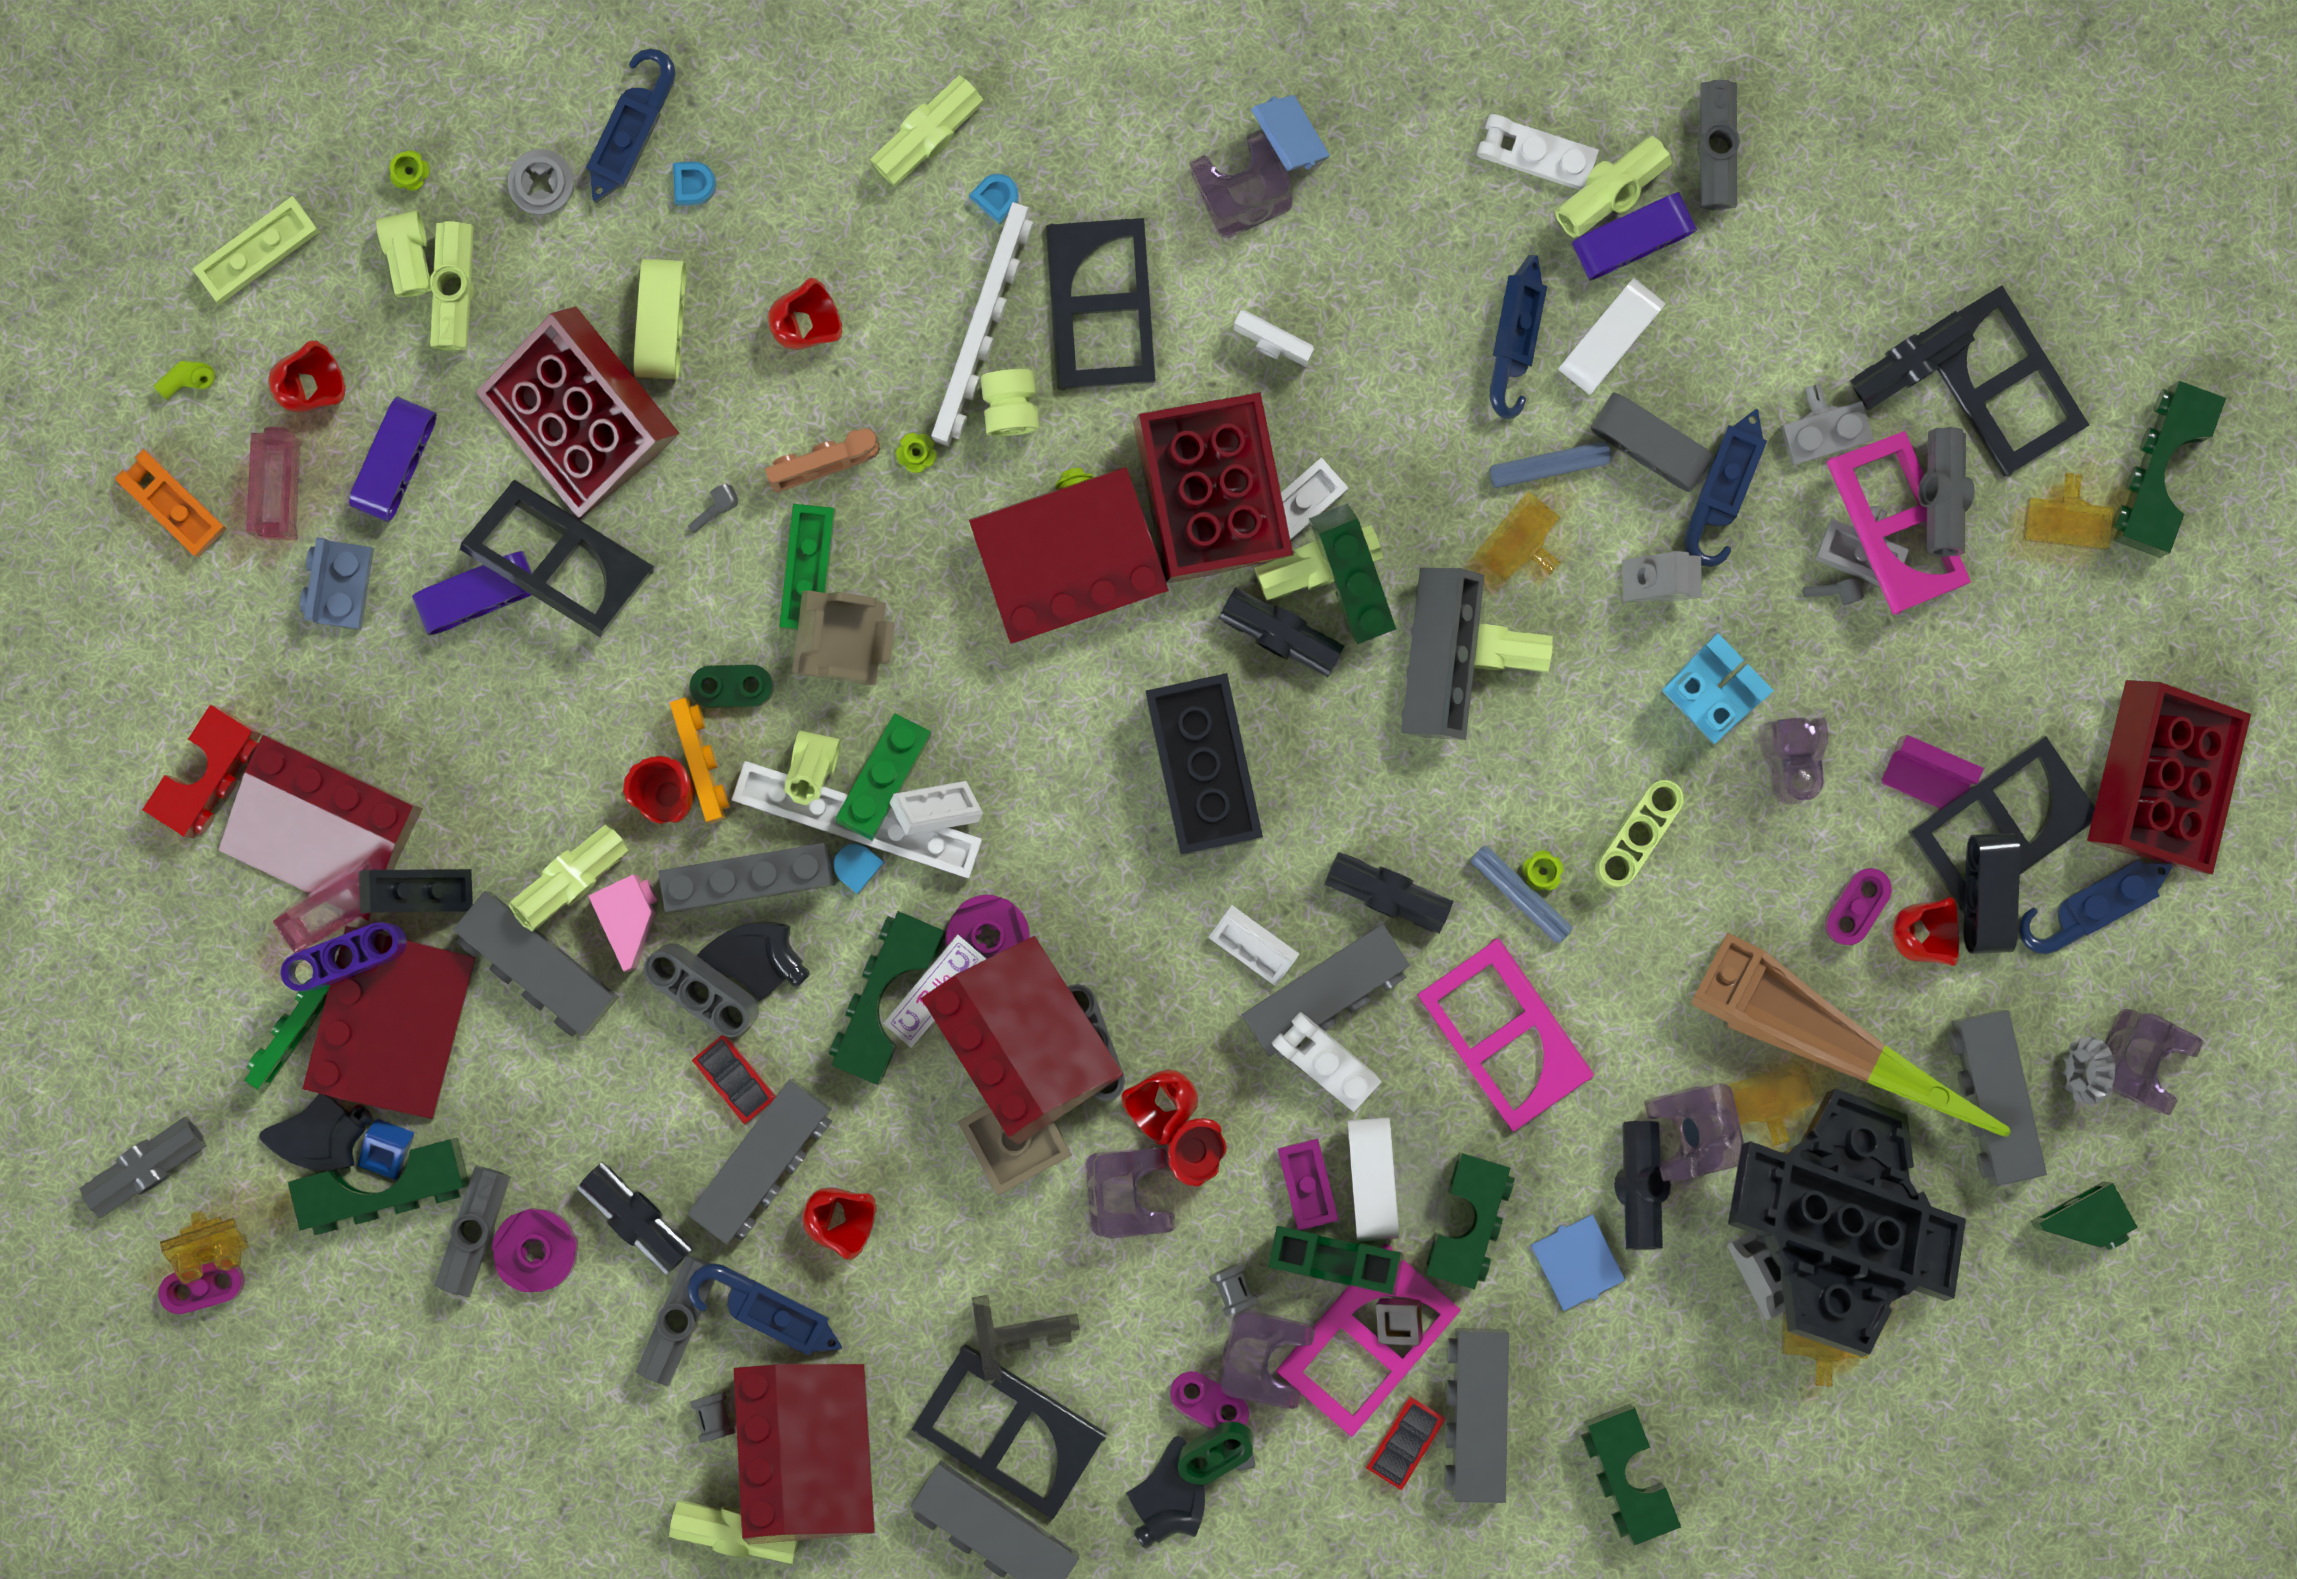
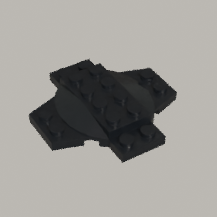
M1833 1089L1826 1093L1800 1144L1792 1146L1783 1153L1752 1141L1741 1144L1728 1225L1756 1234V1241L1767 1245L1772 1257L1780 1267L1788 1332L1863 1357L1871 1354L1892 1312V1309L1889 1307L1891 1302L1910 1294L1914 1290L1943 1301L1955 1299L1966 1219L1932 1207L1925 1192L1918 1193L1911 1183L1909 1169L1914 1167L1907 1114L1842 1090Z

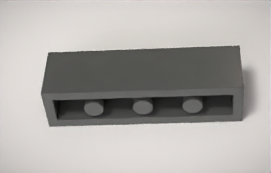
M1420 567L1419 581L1416 587L1417 598L1414 624L1411 630L1412 642L1407 668V685L1402 710L1401 733L1424 738L1466 740L1485 575L1462 568Z
M826 843L658 871L664 911L667 913L835 886L829 847Z
M484 891L452 929L461 937L457 943L475 958L480 953L493 963L489 968L492 973L507 984L512 980L525 989L521 996L540 1011L544 1006L557 1015L553 1022L572 1037L576 1033H579L581 1036H588L619 998L617 994L540 931L535 929L531 932L528 928L524 927L516 919L510 907L492 892Z
M1380 924L1241 1015L1268 1057L1277 1053L1279 1058L1282 1059L1285 1056L1271 1042L1280 1033L1286 1034L1294 1025L1292 1020L1299 1012H1302L1322 1030L1326 1031L1336 1024L1332 1016L1344 1008H1347L1351 1014L1371 1001L1368 993L1378 986L1382 985L1385 991L1406 979L1407 977L1403 970L1408 968L1410 964L1384 924Z
M1998 1010L1952 1020L1953 1030L1948 1031V1039L1952 1053L1960 1056L1963 1071L1958 1072V1082L1963 1096L1969 1095L1970 1103L2002 1122L2011 1130L2008 1137H2003L1968 1123L1972 1136L1979 1138L1982 1153L1977 1154V1164L1982 1178H1988L1991 1185L2000 1186L2047 1175L2009 1010Z
M789 1079L687 1215L726 1245L732 1243L735 1238L742 1242L756 1224V1221L751 1216L760 1204L768 1208L782 1188L776 1183L784 1172L788 1171L790 1174H793L806 1158L807 1154L802 1149L809 1139L813 1137L818 1141L828 1129L832 1120L827 1115L832 1108L797 1081Z
M1455 1328V1338H1448L1447 1362L1455 1363L1454 1380H1447L1446 1404L1447 1406H1454L1453 1423L1446 1422L1445 1429L1446 1448H1453V1465H1445V1490L1452 1491V1498L1455 1502L1506 1503L1509 1332L1506 1329Z
M942 1460L939 1461L910 1506L917 1511L914 1515L917 1521L931 1530H935L939 1526L951 1534L949 1541L955 1547L967 1554H970L973 1549L986 1558L983 1564L989 1570L1003 1578L1008 1573L1015 1579H1066L1079 1560L1080 1554Z

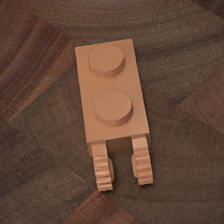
M865 427V429L861 428L860 431L854 430L849 432L844 442L836 444L835 441H827L814 446L812 452L806 455L796 457L795 454H789L779 457L772 462L773 466L765 468L773 491L778 493L867 462L868 459L872 460L873 457L879 454L880 443L875 432Z

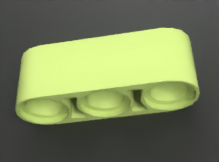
M642 259L634 349L635 377L678 380L686 287L685 261Z
M1661 780L1649 785L1643 791L1595 864L1596 877L1603 885L1609 888H1618L1629 884L1635 878L1681 810L1683 793L1676 783L1669 780ZM1656 789H1665L1671 794L1672 805L1668 811H1660L1653 805L1652 795ZM1634 823L1645 825L1649 831V839L1644 846L1634 844L1629 838V829ZM1611 857L1621 859L1626 866V873L1621 880L1611 879L1605 871V865Z

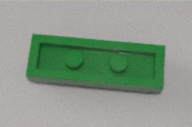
M793 503L779 627L782 629L798 630L802 591L809 590L826 593L835 519V508Z
M894 713L838 812L836 823L873 841L892 808L889 802L893 794L900 793L931 737V731Z
M330 985L314 991H298L295 1000L299 1003L290 1016L285 1013L276 1022L271 1031V1034L275 1037L266 1050L260 1048L252 1056L246 1067L250 1072L244 1081L257 1090L268 1089L324 1009Z

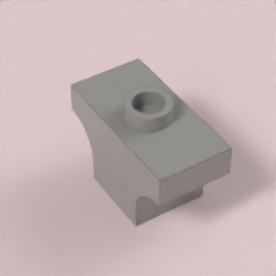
M1674 551L1622 560L1623 601H1683L1702 598L1701 556L1689 555V552Z
M1749 1233L1727 1244V1247L1765 1320H1769L1785 1312L1780 1267L1772 1257L1767 1245L1756 1241V1234Z

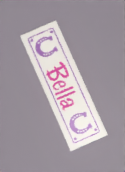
M957 935L883 1024L912 1048L935 1021L921 1000V997L955 974L986 960V958L962 937Z

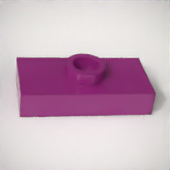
M1318 1138L1277 1148L1297 1230L1339 1221Z

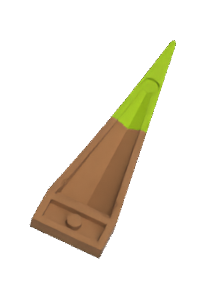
M1727 932L1693 997L1691 1005L1728 1022L1727 1027L2003 1137L2009 1136L2011 1130L2008 1126L1953 1092L1886 1046L1822 998L1766 951Z

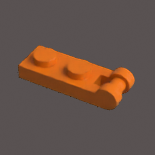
M143 448L135 456L137 461L127 471L123 469L115 477V480L192 555L199 558L227 528L172 476L153 455ZM148 473H151L155 479L144 489L139 482Z

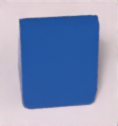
M376 1119L365 1134L358 1166L397 1180L412 1143L414 1132L381 1119Z

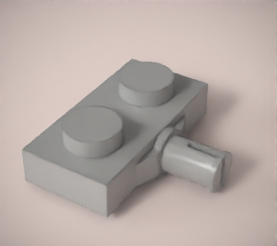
M1821 383L1804 388L1812 412H1809L1800 420L1780 426L1792 465L1874 441L1863 401L1843 407H1827Z
M1871 506L1870 509L1874 518H1876V522L1885 519L1888 513L1887 510L1882 508L1878 512L1879 506ZM1831 519L1828 522L1814 560L1880 586L1854 526ZM1884 537L1883 539L1891 552L1904 563L1909 550L1889 542Z

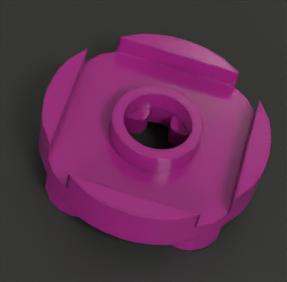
M979 895L963 902L952 915L946 931V943L948 947L953 939L959 935L982 956L988 959L1030 938V929L1024 914L1012 902L995 895ZM989 924L991 930H999L1000 937L995 939V947L990 949L987 948L985 943L978 944L976 936L982 933L981 926Z
M530 1208L508 1217L496 1231L492 1245V1251L494 1250L493 1258L496 1263L494 1265L500 1278L510 1287L521 1292H543L560 1285L571 1274L577 1260L578 1240L574 1235L572 1227L562 1216L551 1210ZM538 1240L544 1243L542 1250L546 1253L544 1259L542 1260L537 1257L533 1261H529L526 1258L529 1251L524 1247L526 1242L535 1243Z

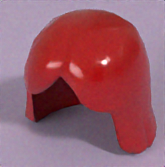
M808 278L801 286L779 297L773 302L768 311L767 319L770 331L775 340L785 348L804 350L823 343L837 342L842 337V323L837 307L834 305V301L826 290L825 285L816 278ZM794 312L808 314L813 327L804 338H802Z
M317 340L306 342L299 350L279 360L269 372V390L275 401L286 410L307 412L323 406L338 405L344 400L346 386L341 369L334 356L329 352L328 347ZM299 373L313 376L317 385V390L308 400L306 399Z
M651 756L647 759H642L640 763L634 764L629 769V773L624 778L623 793L626 802L637 808L645 818L654 823L666 824L668 822L678 823L685 819L692 807L695 789L690 776L679 761L669 757Z
M1948 897L1936 902L1912 904L1896 914L1893 921V941L1897 951L1902 956L1915 962H1933L1949 966L1957 965L1960 957L1958 912L1954 898ZM1921 920L1929 931V936L1922 943L1916 938L1915 922Z
M1171 1069L1155 1072L1121 1094L1123 1107L1135 1125L1156 1144L1164 1146L1170 1142L1177 1129L1189 1120L1197 1109L1199 1102L1198 1092L1194 1084L1183 1073ZM1159 1086L1177 1107V1110L1165 1112L1155 1103Z
M1195 1118L1183 1123L1172 1136L1168 1144V1165L1174 1176L1188 1186L1199 1187L1218 1174L1219 1162L1227 1153V1145L1221 1134L1222 1128L1220 1124L1207 1118Z
M833 1187L818 1189L806 1201L802 1213L803 1228L815 1243L836 1252L843 1259L852 1260L862 1252L870 1237L877 1212L875 1198L869 1193H854ZM839 1202L843 1206L846 1221L828 1230L836 1203Z

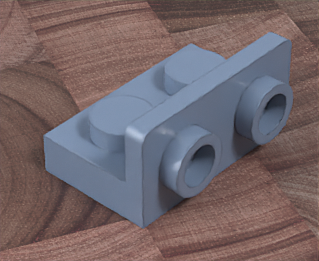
M316 538L315 547L311 546L309 548L306 559L307 571H311L309 587L303 588L300 597V611L305 612V620L316 624L362 630L374 548L329 541L326 538Z

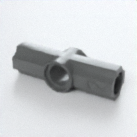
M1712 80L1700 84V141L1697 148L1700 158V208L1725 210L1737 207V150L1740 144V137L1737 132V82ZM1719 137L1725 140L1728 145V152L1723 154L1714 152L1709 146V139Z
M1956 427L1934 428L1928 431V472L1921 479L1918 491L1921 505L1927 508V551L1930 552L1931 556L1936 557L1959 556L1965 553V512L1972 505L1975 493L1972 479L1966 477V433H1963V429Z
M183 1117L150 1141L148 1139L125 1151L116 1159V1164L98 1174L90 1182L85 1183L84 1186L79 1188L82 1193V1199L98 1218L106 1216L136 1194H144L166 1180L171 1175V1170L201 1152L202 1149L207 1147L204 1136L188 1117Z
M475 1166L458 1218L454 1220L451 1226V1238L434 1285L435 1287L455 1295L471 1296L487 1246L495 1235V1223L511 1176L491 1168ZM468 1220H475L482 1228V1237L477 1243L467 1240L464 1235V1225Z
M686 1255L666 1303L657 1316L656 1326L636 1369V1373L655 1383L670 1386L691 1335L698 1327L699 1317L702 1312L693 1306L688 1297L687 1288L689 1280L696 1270L711 1263ZM708 1279L700 1285L699 1296L704 1303H706L714 1285V1279ZM671 1310H682L687 1315L688 1326L685 1331H675L668 1324V1314Z

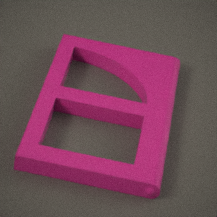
M1905 431L1843 455L1830 457L1826 461L1892 615H1899L1903 610L1971 583L1960 555L1941 557L1948 573L1927 574L1914 570L1901 562L1891 552L1883 539L1886 536L1924 521L1927 524V508L1921 505L1918 496L1919 485L1924 473ZM1896 453L1918 506L1876 522L1853 469Z
M1499 938L1492 939L1489 945L1417 994L1512 1132L1584 1082L1590 1081L1594 1076L1590 1067ZM1492 964L1524 1012L1470 1049L1437 1001ZM1535 1026L1543 1046L1541 1074L1531 1094L1520 1106L1513 1110L1483 1068L1481 1062Z
M1384 1244L1381 1247L1383 1249L1393 1251L1392 1246ZM1404 1259L1396 1296L1421 1300L1422 1303L1427 1304L1440 1313L1423 1333V1340L1419 1346L1413 1345L1401 1358L1388 1345L1378 1344V1337L1352 1314L1362 1305L1372 1300L1394 1295L1348 1286L1276 1369L1279 1377L1287 1380L1351 1437L1355 1435L1461 1311L1458 1306ZM1340 1328L1390 1370V1373L1353 1415L1303 1372Z

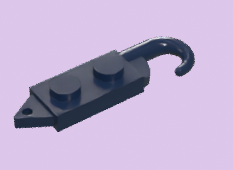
M652 48L641 50L629 62V67L634 69L644 60H653L659 64L660 75L652 91L645 88H631L621 94L586 166L591 175L592 199L595 203L619 187L626 188L660 118V111L671 91L676 75L673 61L661 50ZM602 188L603 192L601 194H597V189Z
M1528 255L1515 275H1508L1493 356L1496 359L1490 384L1492 408L1503 419H1514L1520 415L1526 402L1524 396H1519L1516 404L1509 408L1506 404L1505 395L1509 377L1522 376L1526 373L1528 367H1532L1548 287L1542 284L1538 255Z
M1758 409L1752 411L1734 426L1728 425L1726 427L1685 531L1683 542L1685 551L1689 552V555L1701 556V566L1714 567L1720 565L1727 560L1731 553V548L1725 546L1715 556L1705 555L1699 548V541L1706 525L1714 527L1726 526L1731 524L1739 513L1767 443V440L1763 439ZM1750 417L1755 419V424L1749 422Z
M2140 859L2135 860L2063 899L2057 911L2058 921L2062 930L2045 939L2036 938L2031 933V920L2038 913L2037 908L2033 907L2024 913L2020 920V938L2025 946L2035 953L2050 954L2057 952L2159 897L2158 890L2173 866L2172 864L2142 863ZM2159 867L2163 869L2162 875L2158 873Z
M715 1263L704 1265L696 1270L689 1280L687 1288L688 1297L693 1306L702 1312L706 1311L707 1305L700 1299V1285L708 1279H714L731 1288L727 1307L729 1313L736 1320L808 1356L816 1351L842 1349V1345L827 1323L829 1320L827 1316L724 1265ZM833 1339V1345L829 1346L828 1341Z

